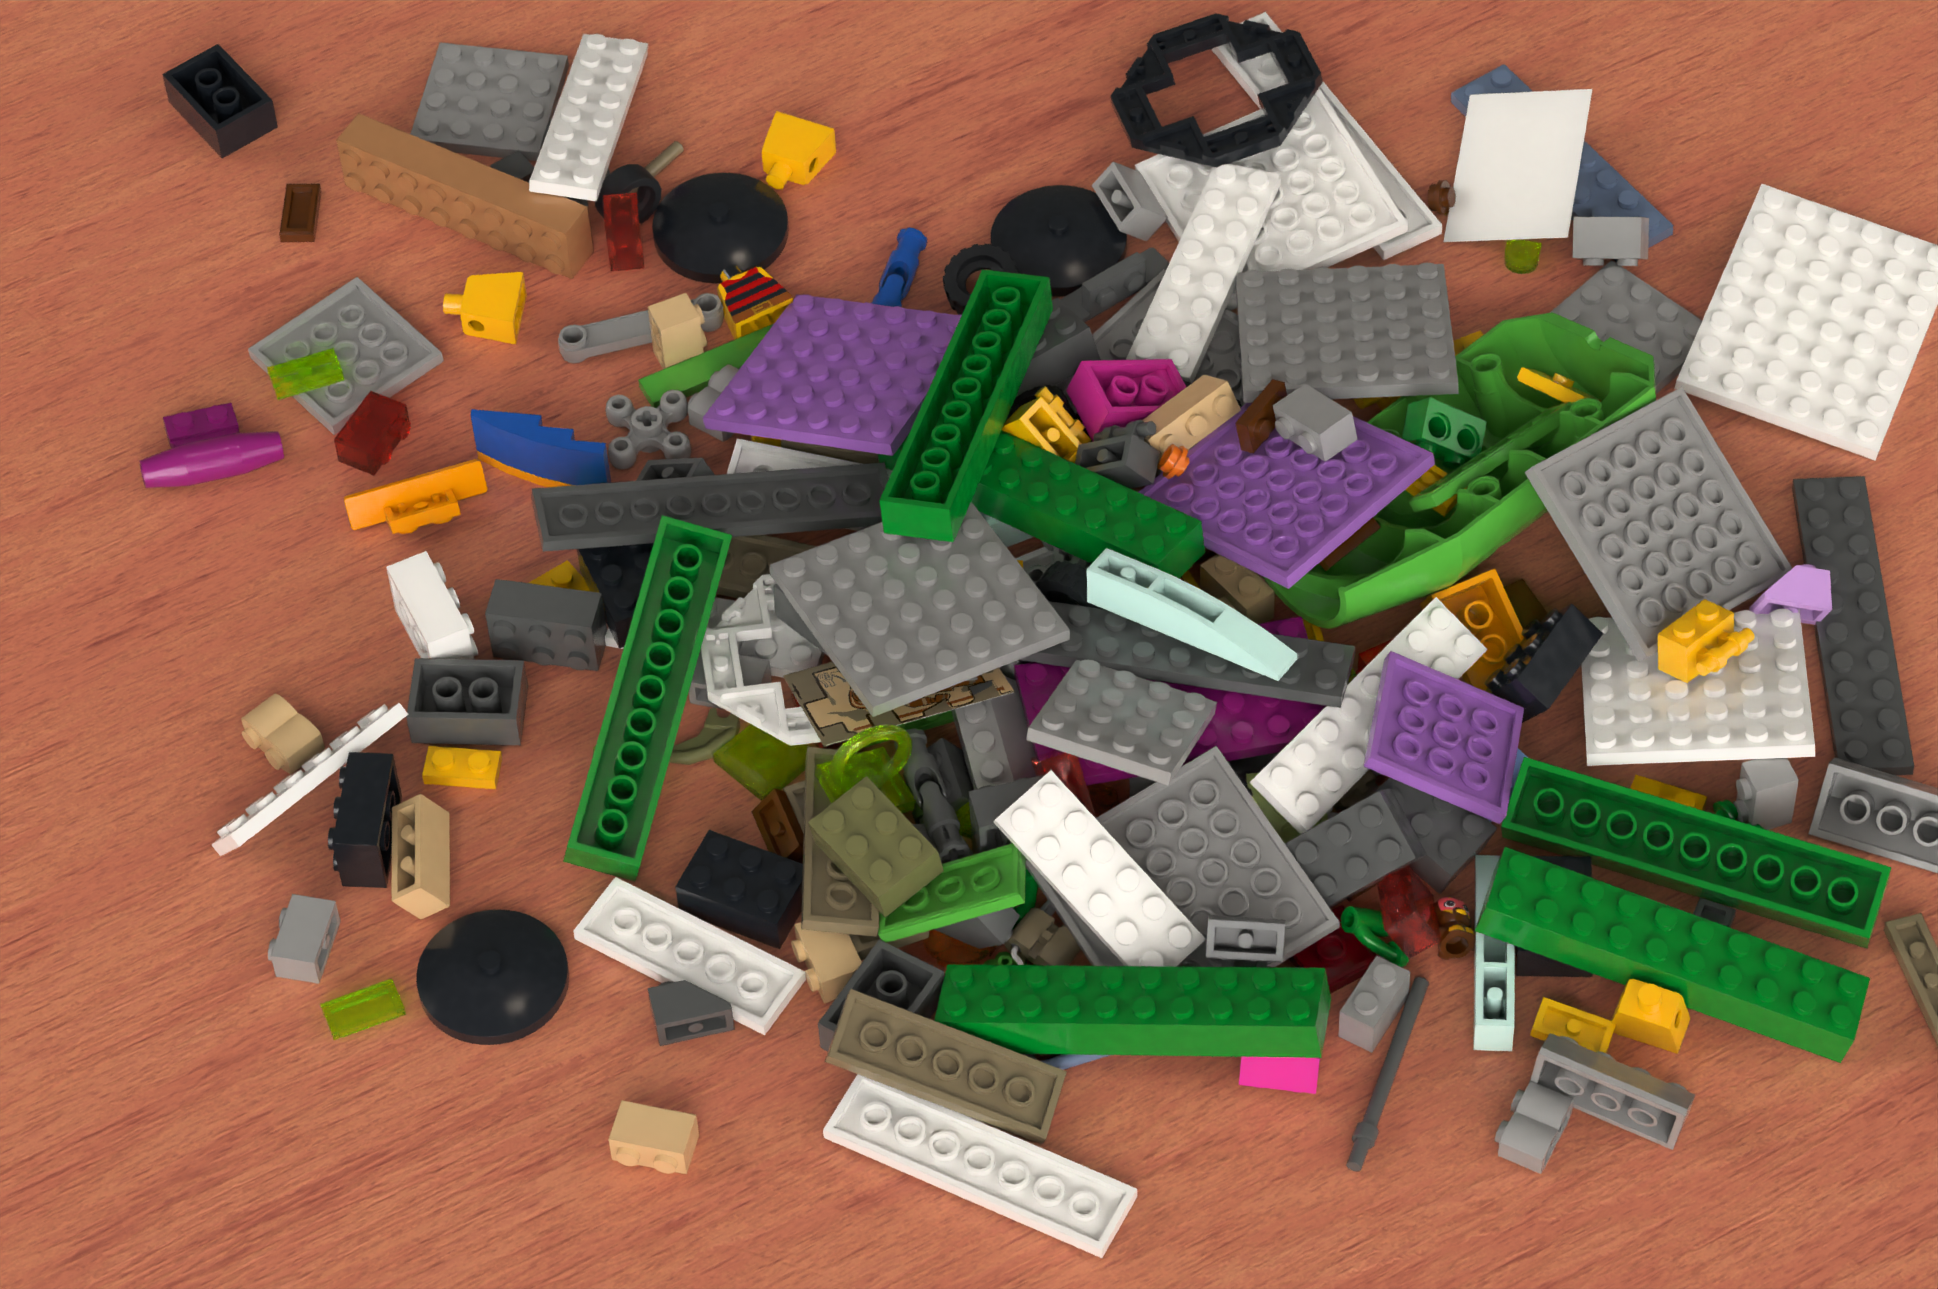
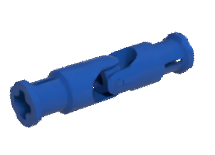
M906 228L899 231L897 248L889 256L880 279L879 292L874 296L872 304L902 307L901 300L907 296L919 266L918 256L920 251H923L927 245V238L921 231L915 228Z

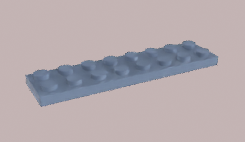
M1503 64L1452 92L1451 103L1466 117L1470 95L1533 91ZM1584 141L1571 219L1573 220V217L1649 218L1648 248L1673 235L1674 225Z

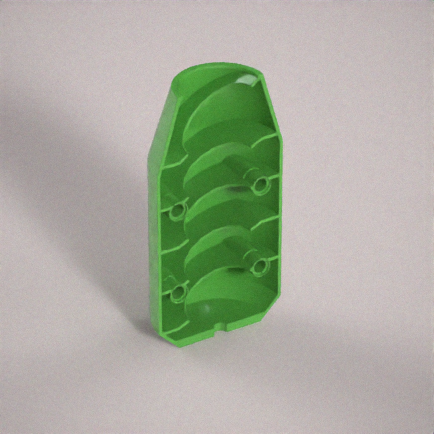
M1553 312L1501 321L1455 356L1458 394L1401 396L1367 423L1402 439L1408 404L1430 397L1487 421L1482 452L1548 408L1564 404V402L1518 381L1517 376L1521 367L1538 370L1551 377L1555 373L1563 375L1575 381L1572 387L1602 401L1600 402L1595 398H1583L1574 402L1570 406L1569 411H1561L1559 427L1524 450H1510L1509 460L1486 475L1472 480L1468 484L1467 489H1459L1457 492V504L1445 516L1432 508L1414 513L1409 503L1413 495L1404 490L1373 517L1381 528L1329 570L1325 571L1320 564H1317L1289 589L1264 576L1263 578L1275 591V594L1298 616L1313 625L1327 629L1351 623L1449 588L1491 556L1499 547L1513 539L1548 512L1524 473L1525 471L1656 401L1654 357L1611 337L1603 342L1598 338L1595 330ZM1434 458L1435 465L1449 474L1455 470L1445 467L1442 464L1443 461Z

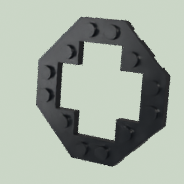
M1215 13L1154 34L1147 43L1148 49L1142 57H1137L1126 73V81L1121 88L1116 87L1110 99L1132 148L1217 168L1221 165L1281 146L1323 81L1321 72L1300 32L1286 29L1283 33L1272 31L1267 24L1245 20L1243 24L1229 21L1226 15ZM1227 43L1238 63L1270 53L1286 83L1283 86L1257 94L1259 104L1265 116L1205 137L1194 116L1162 127L1146 96L1147 94L1175 85L1174 76L1168 63L1179 61Z

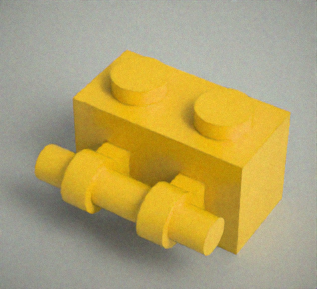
M1044 386L1035 394L1036 399L1020 406L1004 423L1002 431L1075 463L1078 446L1089 443L1091 439L1083 431L1085 426L1078 418L1074 420L1065 410L1062 399L1057 394L1053 395Z
M1704 599L1657 634L1658 670L1686 683L1699 674L1706 676L1710 672H1718L1727 664V659L1731 656H1739L1748 648V644L1754 640V633L1749 628H1744L1740 632H1734V612Z

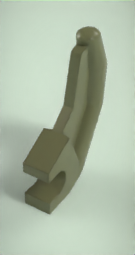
M716 707L711 708L700 734L695 738L673 746L669 762L691 765L713 758L736 741L740 728L739 717L730 713L728 717L722 718L717 715Z

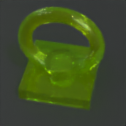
M885 724L865 729L847 740L837 750L832 761L817 764L815 776L831 803L867 776L901 813L914 810L915 799L899 773L908 762L913 747L910 734L902 727ZM880 740H894L898 744L892 758H890L884 747L855 754L866 745Z

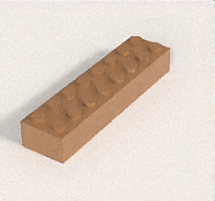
M360 113L336 139L345 185L356 192L368 194L377 198L382 203L392 204L404 209L411 215L421 216L433 221L438 226L450 228L467 238H474L490 245L496 250H503L519 257L525 262H532L548 269L554 274H561L570 279L574 278L594 252L588 207L563 196L529 191V182Z

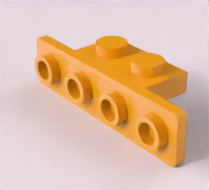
M473 459L347 495L344 497V503L350 526L353 530L387 521L392 534H408L416 531L423 525L449 522L453 517L461 515L458 500L486 493L488 488L480 460Z

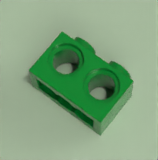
M1428 397L1408 404L1402 439L1432 452L1434 458L1443 461L1442 464L1445 467L1456 469L1481 453L1487 421Z

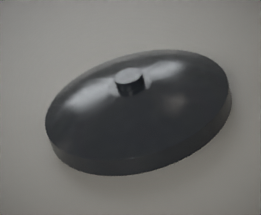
M736 173L706 174L678 185L662 199L655 211L652 224L655 248L663 262L676 273L705 283L723 282L720 275L726 267L736 265L742 273L754 267L766 269L782 253L789 233L788 215L780 196L762 181Z
M1053 185L1027 191L1007 203L998 213L992 225L991 246H999L1003 248V251L1008 252L1012 256L1013 261L1015 260L1019 274L1050 277L1051 296L1064 297L1081 288L1082 283L1124 260L1127 251V234L1119 231L1097 193L1075 186Z
M485 910L458 918L442 928L430 940L418 963L416 983L420 1002L426 1015L441 1031L460 1041L479 1045H496L516 1041L532 1034L544 1026L556 1014L568 990L569 968L562 943L556 934L544 923L532 916L516 911Z

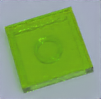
M750 724L713 754V759L718 766L762 801L774 788L783 789V787L805 771L807 748L810 746L807 744L790 746Z

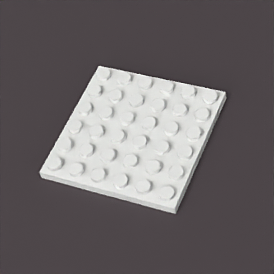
M1320 88L1281 146L1229 163L1278 173L1281 177L1280 187L1242 273L1250 270L1267 272L1281 271L1283 269L1313 270L1319 267H1329L1408 232V224ZM1260 109L1205 133L1203 136L1205 137L1263 117L1265 114ZM1158 154L1135 164V170L1141 173L1168 216L1166 223L1179 242L1213 167ZM1236 286L1226 307L1230 311L1237 308Z
M1788 609L1773 610L1769 614H1755L1749 610L1734 612V632H1740L1744 628H1749L1754 633V640L1748 644V648L1742 654L1731 656L1727 659V664L1718 672H1710L1706 676L1699 674L1688 683L1658 670V652L1639 662L1613 618L1593 617L1589 619L1603 635L1581 664L1587 766L1815 757V739L1800 609H1798V613H1792Z

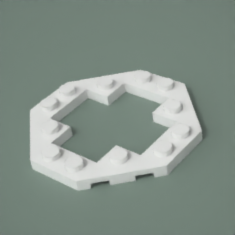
M765 574L753 583V590L744 598L739 597L722 614V620L713 629L709 627L706 629L700 652L708 701L790 746L818 743L821 740L802 708L785 709L781 681L744 686L737 642L772 637L768 611L774 610V585L776 582L770 574Z

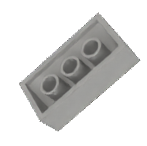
M974 677L966 681L977 680L978 678ZM1006 677L1015 691L1014 693L951 710L973 790L987 785L996 786L1014 782L1020 778L1041 776L1033 744L1031 741L1026 740L1028 725L1016 680Z
M1834 757L1828 764L1809 834L1938 873V788Z
M1551 1033L1540 1048L1530 1082L1532 1081L1573 1098V1108L1673 1150L1695 1098V1094L1688 1092L1680 1084L1664 1082L1651 1076L1649 1072L1642 1068H1631L1615 1061L1607 1053L1591 1051L1580 1046L1569 1037H1559Z

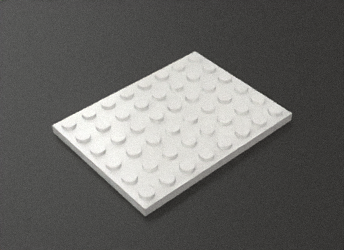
M1761 184L1679 373L1674 389L1683 387L1684 391L1688 394L1876 461L1938 305V245Z

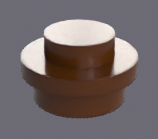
M1440 180L1437 184H1431L1429 187L1428 205L1431 211H1437L1439 214H1448L1449 208L1455 205V190L1453 187H1450L1448 181Z

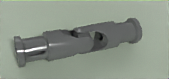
M909 729L899 734L894 740V746L898 753H902L905 761L903 770L917 805L923 810V823L930 839L934 840L942 864L964 858L969 855L970 848L966 841H962L960 836V822L954 808L948 802V792L935 757L928 753L925 745L927 743V736L923 730Z

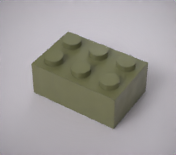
M867 776L808 822L818 847L885 918L944 871L938 850Z

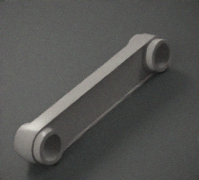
M704 293L691 300L693 305L698 304L702 310L705 323L700 326L703 331L712 332L721 327L724 312L723 304L718 296ZM648 310L582 326L569 325L564 327L558 338L562 357L565 361L574 364L583 362L589 357L652 343Z

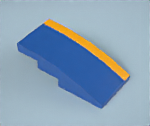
M471 410L470 415L479 460L507 474L544 487L611 483L606 443L576 441L573 429L543 427L541 415Z

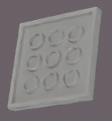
M439 43L410 134L455 153L505 158L519 150L527 160L537 161L546 137L547 125L553 118L569 67L568 56Z
M1613 260L1551 311L1595 330L1596 335L1603 342L1611 337L1652 355L1655 363L1656 394L1679 375L1702 323L1701 319L1622 266H1617V263Z
M358 277L248 349L250 358L333 435L443 362L442 352Z
M1076 660L1029 726L1026 740L1169 786L1215 715L1217 702L1206 699L1198 693H1187L1172 688L1164 682H1153L1137 677L1129 671H1118L1101 666L1094 660Z

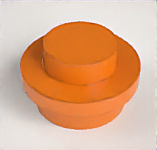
M1172 444L1165 450L1157 466L1159 470L1163 471L1165 478L1171 479L1174 475L1179 477L1183 474L1190 461L1187 457L1188 449L1184 446L1177 447Z

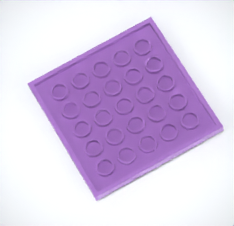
M796 294L793 298V303L787 306L703 416L705 429L893 456L910 433L962 315Z
M1246 403L1241 407L1240 412L1188 451L1187 457L1190 461L1181 476L1177 477L1174 475L1171 479H1167L1163 476L1162 472L1155 478L1154 484L1146 485L1139 493L1202 522L1205 548L1289 589L1434 466L1435 461L1432 452L1354 416L1358 440L1326 462L1312 453H1306L1301 446L1290 439L1281 437L1276 428H1274L1268 439L1254 453L1242 451L1235 423L1252 404Z

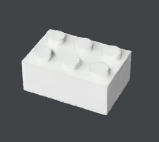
M427 551L386 567L395 611L420 658L474 659V656L478 655V650L470 635L474 633L472 622L467 613L461 615L459 612V599L453 587L446 588L444 584L446 577L440 563L436 562L433 564Z

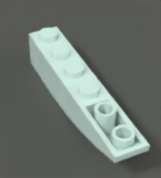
M1108 548L1087 568L1088 603L1276 681H1279L1297 660V653L1267 630L1205 591L1169 573Z
M1475 855V929L1500 856ZM1474 930L1473 1050L1512 1051L1515 1012V945Z

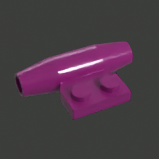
M232 403L163 417L164 428L171 448L142 459L139 463L145 488L180 487L249 473L284 459V452L278 431L240 433Z

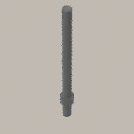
M1422 977L1414 979L1363 1121L1356 1125L1352 1136L1354 1145L1346 1164L1352 1171H1361L1368 1150L1374 1147L1378 1137V1122L1429 982Z

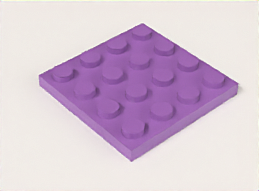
M1390 651L1384 659L1364 767L1500 824L1507 815L1524 708Z

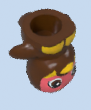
M1455 897L1440 898L1431 908V920L1435 928L1427 931L1425 936L1438 939V956L1441 959L1461 958L1470 951H1474L1475 933L1470 929L1471 919L1468 907L1464 902Z

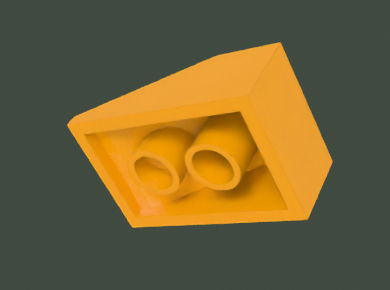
M1495 568L1437 592L1420 603L1423 610L1437 597L1488 649L1461 676L1465 683L1483 691H1486L1488 688L1485 682L1489 676L1497 669H1502L1506 662L1503 660L1505 654L1524 639V636L1521 635L1523 628Z

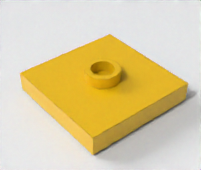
M1521 367L1517 376L1518 381L1564 403L1576 402L1583 398H1595L1600 402L1602 401L1572 387L1575 381L1558 373L1551 377L1541 371Z

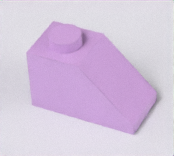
M1809 564L1796 565L1768 588L1749 607V611L1755 614H1769L1773 610L1788 609L1792 613H1798V609H1800L1801 623L1815 625L1816 621H1821L1832 610L1830 571L1817 569Z

